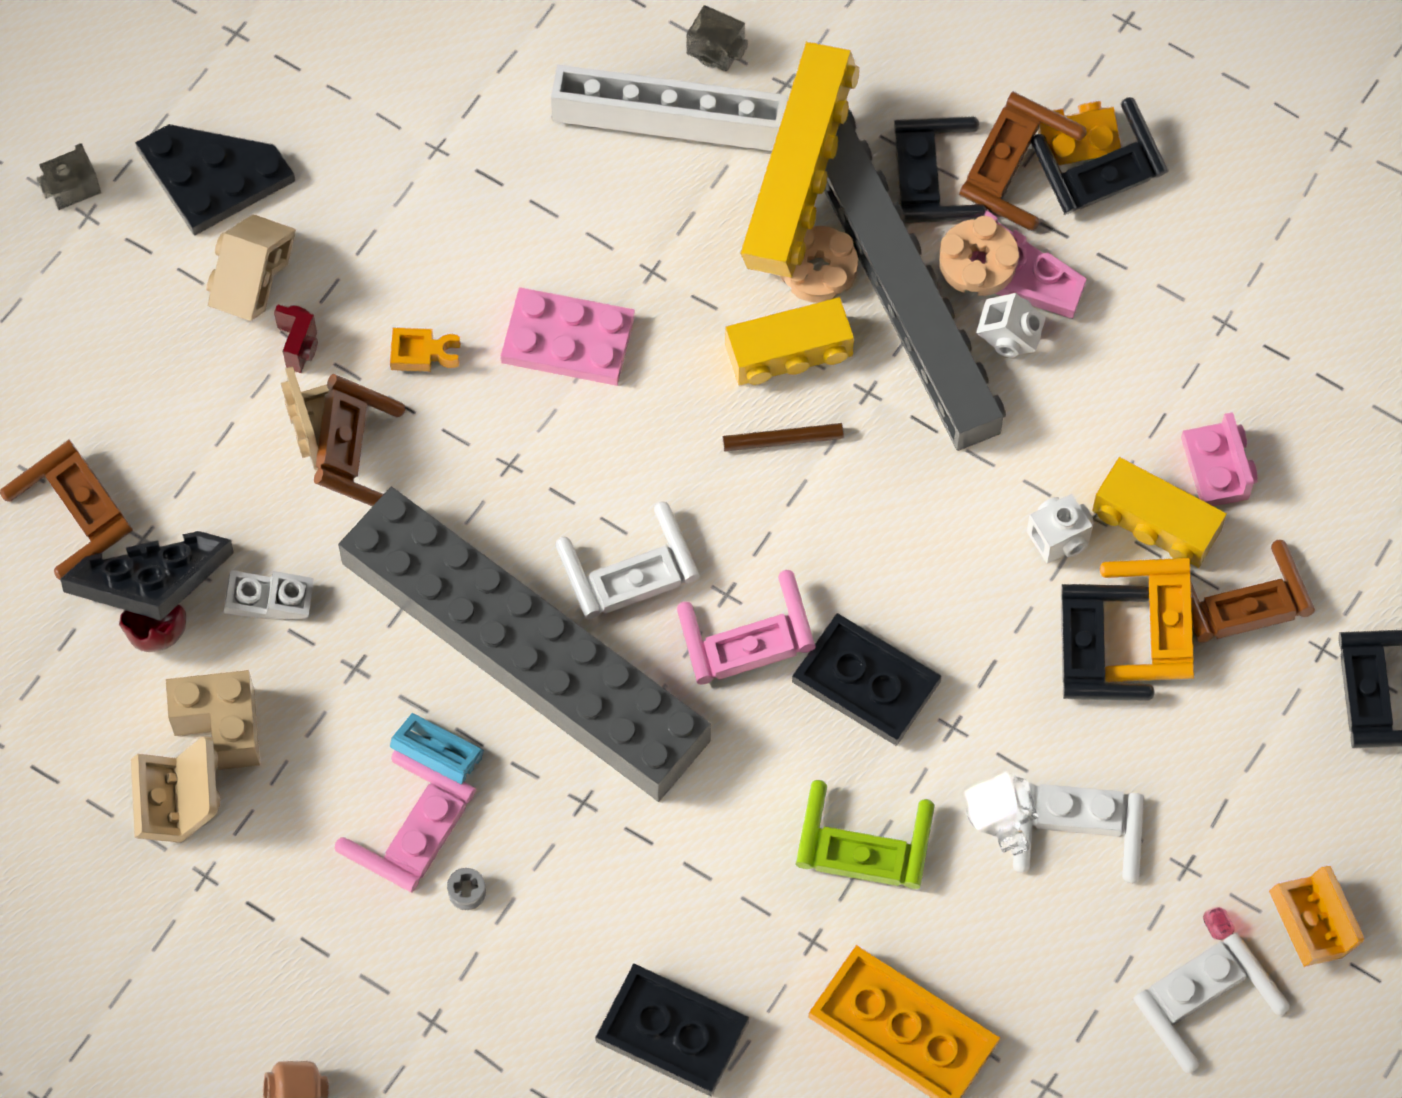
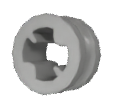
M461 868L453 872L448 879V896L450 902L455 907L461 910H472L482 904L485 899L486 888L483 876L478 871L472 868ZM463 881H471L472 887L478 886V888L471 890L470 897H462L461 891L457 894L455 890L462 887Z

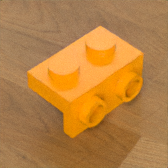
M1101 101L1078 105V113L1065 115L1063 108L1053 110L1086 127L1087 133L1082 140L1078 141L1043 123H1040L1037 133L1045 136L1059 166L1098 158L1121 148L1114 107H1102Z
M1331 866L1321 867L1310 877L1278 883L1269 890L1304 967L1341 959L1364 941L1359 924Z

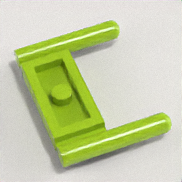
M814 780L810 786L795 865L802 869L813 868L818 872L895 886L901 884L908 888L919 889L921 887L935 809L933 801L929 799L919 801L911 844H907V841L825 826L820 828L827 784L823 780Z

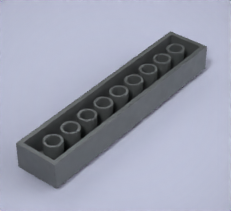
M392 486L339 542L338 547L341 561L345 567L657 802L664 797L711 742L710 722Z

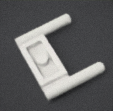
M667 502L657 503L654 507V512L669 547L665 545L590 572L589 576H585L571 540L568 537H561L556 541V549L586 619L595 618L602 612L604 614L681 587L682 583H692L699 579L698 570Z
M1020 783L1018 786L1013 856L1014 870L1024 873L1030 868L1032 826H1036V829L1118 837L1121 834L1125 835L1122 877L1127 883L1137 882L1140 874L1144 795L1140 793L1124 794L1123 791L1048 784L1035 786L1032 783Z
M1237 932L1155 982L1150 988L1141 991L1133 998L1136 1005L1186 1073L1196 1071L1199 1062L1172 1025L1177 1024L1240 984L1245 978H1250L1276 1015L1287 1013L1290 1007L1285 997Z

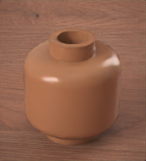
M280 1061L273 1066L271 1072H266L264 1075L263 1098H328L327 1076H320L318 1067L312 1061Z

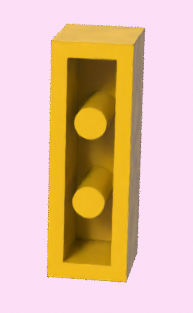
M840 297L725 327V346L738 386L747 383L752 385L762 384L771 377L785 373L790 375L800 374L809 367L824 363L835 365L843 362L847 357L853 356L854 336Z
M1118 457L1097 491L1092 512L1096 513L1104 523L1111 526H1120L1132 532L1134 537L1140 542L1162 548L1169 552L1173 559L1190 558V564L1197 568H1200L1221 533L1227 513L1121 457Z

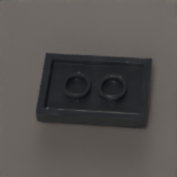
M836 613L815 643V649L807 654L793 674L792 683L897 746L940 684L942 676Z
M633 963L595 1036V1042L712 1097L749 1023V1017Z

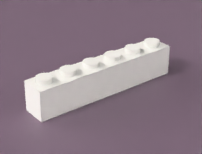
M557 64L551 93L552 121L772 151L787 105L788 95Z

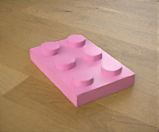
M519 287L501 353V363L618 386L635 318V309Z

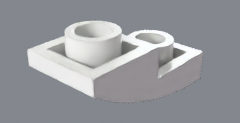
M231 570L228 577L223 613L267 619L308 618L314 578L273 571L272 576L268 577Z

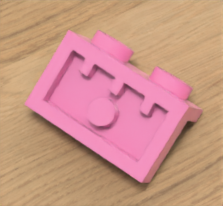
M1233 412L1224 414L1222 423L1183 430L1181 439L1199 499L1212 506L1249 500L1253 484L1257 483L1258 480L1257 470L1254 461L1247 460L1244 450L1247 446L1245 430L1242 424H1236Z

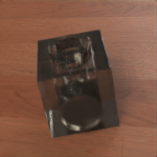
M703 5L686 33V54L698 59L699 62L709 68L717 67L728 72L734 60L740 61L748 46V40L745 39V22L706 5Z

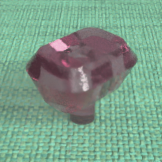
M1214 907L1204 913L1203 921L1214 939L1223 940L1234 933V925L1224 908Z

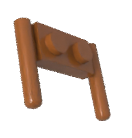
M1012 91L967 176V180L962 185L959 195L976 204H983L988 210L1030 231H1034L1039 226V218L1001 199L1031 144V139L1037 133L1040 123L1078 141L1084 139L1087 129L1085 126Z
M332 374L327 381L329 393L325 394L315 465L318 470L314 475V483L373 507L384 494L354 482V478L358 477L367 405L394 417H401L404 414L405 405L400 401L353 381Z
M70 439L0 490L2 499L10 502L46 477L85 535L89 538L90 542L54 568V575L59 580L84 557L103 553L133 531L131 525L124 518V515Z
M1284 540L1274 541L1271 545V550L1285 581L1281 578L1204 597L1202 602H1199L1191 582L1193 630L1198 642L1204 643L1215 636L1216 639L1292 621L1295 620V616L1299 615L1301 617H1308L1315 612L1310 596Z

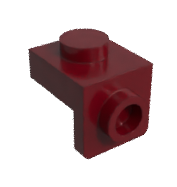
M277 305L274 311L277 328L290 332L282 350L286 368L293 366L295 372L301 373L306 360L311 361L314 358L318 345L314 314H310L306 309L296 305L289 307Z

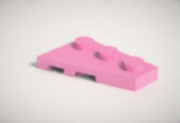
M986 210L984 216L993 218L997 224L1001 225L997 222L998 218ZM1007 229L1017 243L1019 260L1012 281L1004 289L994 294L1004 296L1016 293L1021 298L1028 300L1034 307L1073 319L1085 288L1086 278L1050 253H1042L1026 242L1027 237L1014 230L1012 232ZM974 251L970 260L972 262L979 260L982 264L986 263L987 254L982 251Z

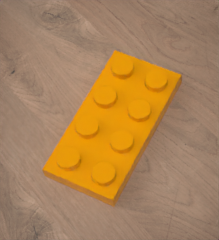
M855 945L808 1015V1018L931 1098H962L1000 1041L999 1036L857 945Z

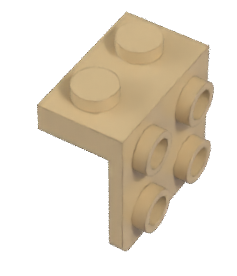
M292 366L285 368L287 381L280 384L291 424L294 425L302 458H311L315 471L318 470L315 465L325 394L329 393V389L326 384L301 392Z
M202 736L177 758L137 754L131 759L135 838L181 843L215 816L220 807V793L216 790L215 779L218 755L214 750L211 737Z

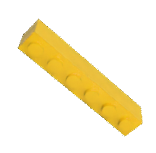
M806 42L740 252L747 269L792 278L796 265L800 266L803 262L806 250L805 242H803L807 229L811 230L814 226L817 212L814 205L817 195L823 194L826 187L827 171L825 169L828 159H833L836 155L838 147L836 133L839 123L844 124L847 119L849 102L846 100L850 89L856 88L859 79V66H856L851 50Z

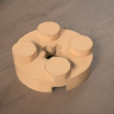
M980 216L975 220L963 221L952 227L943 237L940 245V270L945 280L954 289L965 293L966 289L971 292H978L977 296H987L1004 289L1014 277L1019 260L1017 243L1012 234L1006 228L997 224L993 218ZM982 251L986 253V263L982 264L979 260L972 262L970 260L972 252Z
M813 226L811 230L807 229L803 241L805 242L806 250L802 264L800 266L796 265L792 278L781 276L783 282L785 280L786 284L791 287V292L802 300L818 303L834 299L835 295L842 293L845 289L848 291L854 284L857 276L858 255L853 246V240L847 233L826 226ZM815 258H823L824 261L829 263V266L823 265L821 271L813 270L814 266L809 261Z

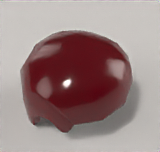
M178 604L162 620L124 610L120 615L119 626L136 649L144 652H157L171 647L183 635L186 629V611Z

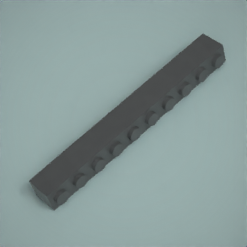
M849 109L845 123H839L836 133L838 137L836 155L833 159H828L825 169L827 171V183L824 192L845 233L851 236L859 261L956 450L959 451L1001 434L1003 418L1006 417V411L998 395L993 396L987 386L989 384L987 372L981 362L975 363L970 353L972 351L970 339L964 329L958 330L953 320L955 319V313L952 304L947 297H941L937 289L938 280L932 266H925L920 257L922 254L920 243L914 233L909 234L904 226L905 217L903 210L897 201L892 203L887 193L889 187L886 177L881 170H875L871 162L873 159L871 149L865 139H859L855 131L856 122Z

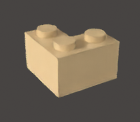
M252 214L226 232L221 233L215 246V255L219 256L216 269L211 272L207 282V291L210 292L207 306L249 321L265 312L273 276L288 265L296 229Z
M249 670L166 679L168 719L174 736L211 732L214 750L218 755L217 766L219 770L260 765L255 691Z

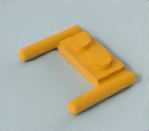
M1190 558L1103 562L1100 565V574L1104 578L1149 576L1152 664L1106 666L1105 681L1194 679Z

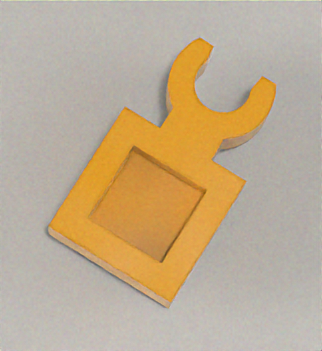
M393 328L390 368L391 370L431 372V361L439 362L447 368H456L459 366V356L447 354L445 351L448 348H460V336L446 334L439 339H433L432 329Z

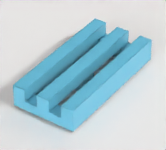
M411 713L392 736L390 748L461 785L466 780L467 774L470 775L474 770L475 764H479L482 760L484 752L483 749L414 713Z

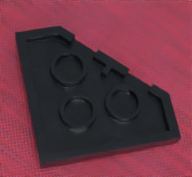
M171 124L135 142L137 151L194 236L296 181L294 172L273 144Z
M195 531L182 534L184 540L182 542L160 546L158 540L126 547L127 554L104 560L102 553L86 556L60 579L64 593L162 620L234 553L232 541L205 532Z

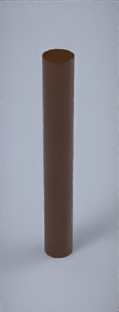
M842 423L722 436L724 452L844 439Z

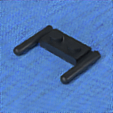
M1133 97L1123 99L1121 108L1138 142L1073 167L1064 173L1061 172L1043 134H1036L1031 139V145L1064 215L1095 204L1169 172Z
M977 117L894 120L900 206L904 213L905 223L975 220L985 215L987 208L983 204L940 206L935 133L975 132L979 128Z
M1061 584L1063 699L1152 700L1155 690L1150 684L1105 683L1103 601L1147 602L1149 601V586Z
M1402 630L1339 632L1338 640L1339 647L1341 648L1340 658L1349 731H1351V747L1402 746V730H1393V716L1384 647L1402 646Z

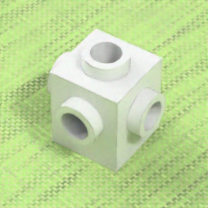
M1016 293L986 299L976 333L991 344L997 353L1006 357H1016L1017 355L1037 350L1046 317L1032 307L1028 300L1021 298Z
M1071 493L1061 499L1059 497L1050 498L1042 503L1037 511L1029 514L1026 532L1048 564L1064 555L1072 557L1082 552L1088 546L1094 521L1089 509L1084 504L1079 505Z

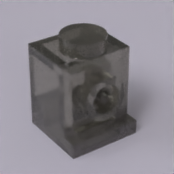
M82 143L75 145V150L39 164L42 175L36 177L40 190L45 199L53 198L58 210L102 193L96 172Z

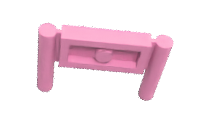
M784 570L778 576L789 615L785 616L783 613L706 637V641H702L693 605L685 601L677 606L678 616L698 684H707L714 678L718 680L797 656V652L806 653L815 649V643L793 571Z
M395 750L392 754L393 763L431 784H428L386 850L384 858L345 837H341L336 841L335 851L412 893L465 811V806L473 798L476 788L465 782L461 785Z

